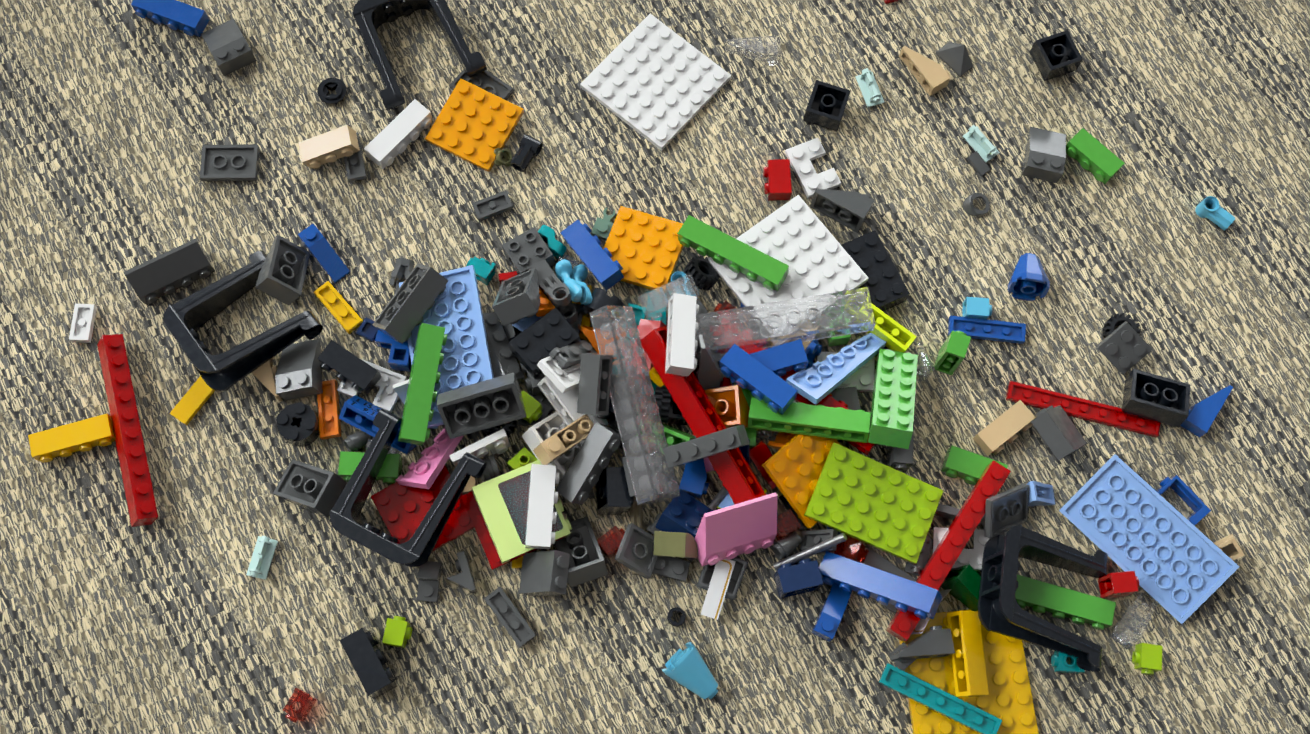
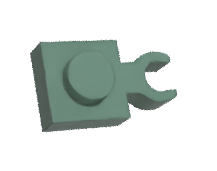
M605 208L603 211V219L597 217L591 232L592 236L596 235L604 241L607 240L614 224L611 221L616 216L615 210L612 215H607L608 208Z

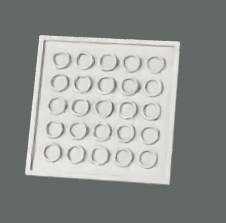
M649 14L580 84V87L662 151L731 79V75L653 15Z
M799 195L736 238L789 266V274L779 291L774 289L768 290L762 283L758 281L753 282L741 272L735 273L730 270L729 266L725 264L720 265L714 262L711 257L708 258L709 263L776 346L780 345L869 279Z

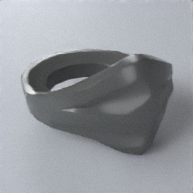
M974 193L964 200L962 208L968 214L979 217L989 211L990 202L984 194ZM975 198L983 199L985 202L984 210L974 207L973 200Z

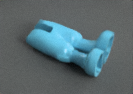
M565 259L559 261L555 266V273L559 280L569 288L572 296L571 300L576 303L580 301L583 305L592 303L591 291L587 284L583 282L588 276L586 266L579 264L572 269L570 261Z

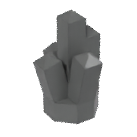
M406 258L396 259L389 282L392 288H396L395 293L399 289V283L404 282L414 269V261Z

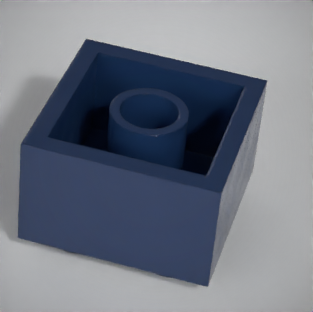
M680 489L661 514L655 527L665 532L689 533L695 539L703 515L713 510Z
M811 558L801 560L799 564L793 566L791 563L780 565V568L774 574L779 599L815 591L823 585L817 560L811 561Z

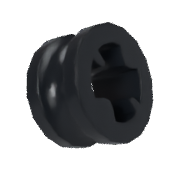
M675 607L668 612L667 619L670 625L678 627L684 623L686 615L683 609ZM673 612L681 613L680 622L671 620Z

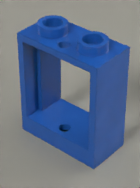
M1177 475L1171 479L1166 477L1159 483L1161 487L1157 492L1160 495L1171 487L1194 511L1187 518L1194 526L1211 511Z

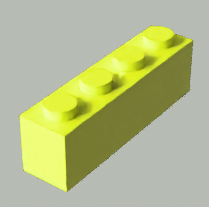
M856 291L844 304L846 317L868 334L873 333L886 342L885 346L892 351L905 353L917 337Z

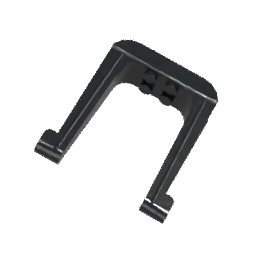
M359 0L355 4L352 14L359 27L358 31L386 89L380 92V96L387 111L405 104V100L377 35V29L383 23L394 22L398 17L403 15L409 16L419 9L428 10L437 21L467 76L471 77L487 70L482 55L479 52L470 53L446 0Z
M262 250L249 255L250 264L179 302L169 305L164 312L163 319L165 325L203 380L213 390L228 391L234 384L305 335L307 339L311 340L323 330V326L311 311H304L219 355H211L204 343L196 334L197 330L256 286L259 272L267 257V254Z
M381 409L373 420V424L379 430L332 510L329 512L330 522L333 528L340 534L385 558L405 566L419 567L427 563L470 476L480 478L487 462L466 452L409 541L398 544L399 539L384 532L380 534V529L367 523L363 524L361 520L362 508L402 421V418Z
M1020 524L1011 527L1006 536L997 535L990 538L985 544L978 600V616L981 624L987 631H993L1077 657V666L1080 669L1091 672L1100 671L1102 661V647L1024 611L1016 601L1015 592L1018 588L1017 572L1020 568L1019 557L1094 578H1101L1107 574L1108 554L1097 550L1094 556L1088 555L1027 529Z

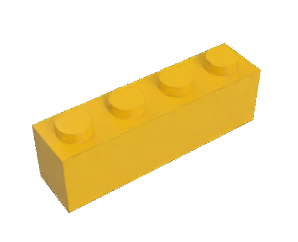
M103 414L28 435L31 456L42 463L50 462L58 456H71L73 452L90 451L95 446H108L115 441L112 420L109 414Z
M978 611L947 613L948 629L951 628L955 653L951 657L956 697L989 695Z

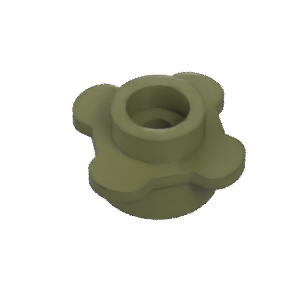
M496 148L494 150L496 155L495 165L510 166L512 160L511 151L509 149L501 150Z

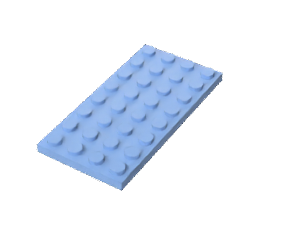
M473 265L439 273L448 280L446 289L440 295L438 294L434 300L433 307L425 312L421 322L445 327L444 334H447L446 344L441 349V353H444L443 362L441 365H438L440 379L438 383H435L434 388L437 391L435 402L431 404V409L434 410L431 422L428 421L427 428L444 425L437 408L438 394L494 378ZM421 323L414 327L411 331L412 335L408 339L411 365Z
M1116 454L1059 510L1099 549L1107 553L1108 557L1124 572L1135 571V576L1139 579V586L1180 624H1183L1239 568L1231 558Z

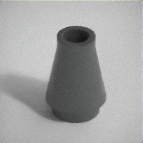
M360 431L346 436L347 438L343 442L349 452H358L374 437Z
M794 533L776 541L772 546V550L777 558H787L802 543V539L797 533Z

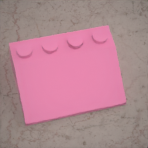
M776 492L705 513L695 536L698 560L701 566L715 565L724 559L731 560L737 555L743 553L750 554L756 549L770 547L777 535Z

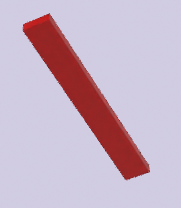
M1010 381L1008 384L1007 401L1017 403L1021 400L1024 405L1039 409H1046L1051 405L1053 407L1061 405L1066 414L1071 417L1155 438L1159 436L1160 422L1122 412V408Z

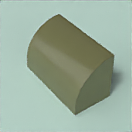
M654 531L653 555L698 558L697 543L689 533Z

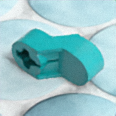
M542 225L538 230L539 235L548 244V248L553 256L561 259L567 251L566 246L555 239L556 233L554 229L547 225Z

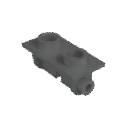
M929 535L926 536L917 563L906 562L904 572L920 576L928 563L933 539H930Z

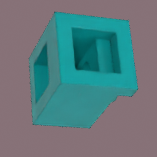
M475 256L470 258L466 267L473 265L476 279L488 286L497 272L496 264L492 262L490 265L484 258L479 259Z
M1054 651V654H1052L1051 664L1054 667V672L1073 674L1085 672V670L1077 666V657ZM1067 657L1070 658V665L1066 662Z

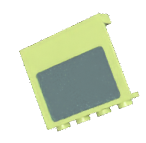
M540 460L472 487L473 495L502 564L509 562L514 557L536 549L525 548L531 465H541ZM558 500L557 504L553 505V512H557L556 524H552L555 540L564 536L568 537L570 535L569 530H572L568 518L564 519L562 512L564 508L560 500Z

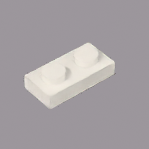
M75 304L69 336L71 342L91 343L97 310L96 305Z

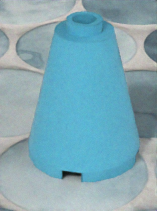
M688 642L685 644L687 648L684 651L679 649L666 662L665 666L667 669H662L665 675L702 699H712L718 692V683L692 642Z

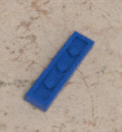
M950 315L948 336L952 331H962L973 339L1024 344L1026 324Z

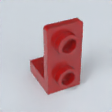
M761 441L749 450V456L766 483L773 489L776 487V484L762 466L773 455L766 444Z

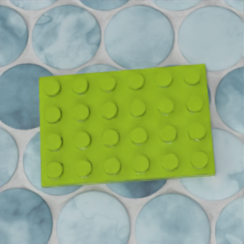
M834 442L804 516L907 562L916 564L943 490Z

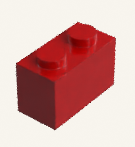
M790 159L767 160L766 167H763V177L767 178V183H764V194H768V201L790 200L792 194Z
M1135 571L1109 573L1099 578L1098 585L1101 598L1126 597L1138 592L1139 579L1135 576Z

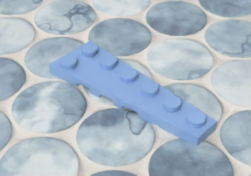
M869 333L852 342V344L841 348L837 354L828 355L826 360L822 362L817 361L811 368L803 369L786 379V382L797 389L800 395L816 405L878 354L879 349H884L886 342L873 333Z

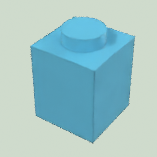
M966 297L962 303V317L988 319L992 315V305H989V298Z

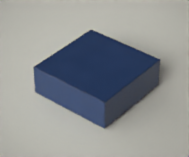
M365 317L356 334L374 343L378 331L377 328L372 326L375 321Z

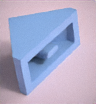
M1036 481L1027 483L1029 485L1028 507L1055 505L1052 485Z

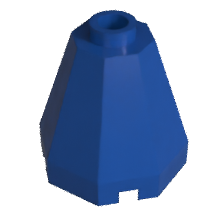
M1032 253L1021 255L1008 283V292H1012L1015 299L1028 301L1035 300L1036 296H1040V298L1045 297L1050 289V282L1039 258Z

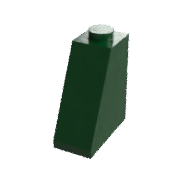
M970 564L951 569L940 587L944 590L951 589L949 593L972 611H978L981 576Z

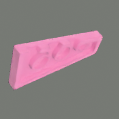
M444 428L434 438L435 443L425 448L421 452L423 456L416 463L412 462L407 467L409 471L404 476L400 475L396 481L399 485L430 489L450 458L449 455L453 453L463 436L450 439L446 428Z

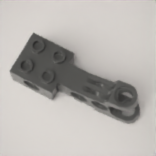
M535 227L503 244L502 248L505 257L518 274L536 268L539 288L562 316L566 312H573L571 316L564 317L569 324L576 322L578 313L576 307L571 302L572 296L569 288L552 271L551 268L555 266L553 254Z

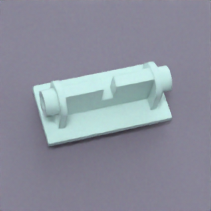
M868 68L863 69L862 74L855 76L867 108L884 103L873 73Z
M971 126L968 129L969 132L962 136L979 153L985 163L1000 153L997 147L979 130L978 126Z
M258 536L247 576L266 580L278 543L277 540L266 536Z

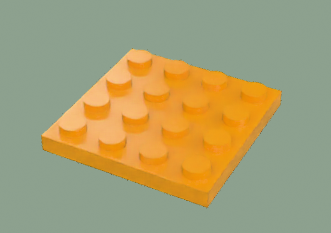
M460 78L425 140L490 172L496 160L494 150L496 148L501 150L504 148L523 115L524 109Z
M620 206L604 245V248H607L612 254V261L617 260L623 268L621 272L624 278L620 281L665 294L684 247L680 244L677 234L683 223Z
M797 434L762 466L807 528H812L817 521L805 517L804 514L831 446L834 442L837 444L839 442L832 438Z

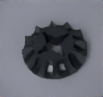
M338 78L323 80L317 89L321 101L328 105L333 103L337 105L347 95L344 82ZM328 89L332 91L335 90L336 95L330 94Z

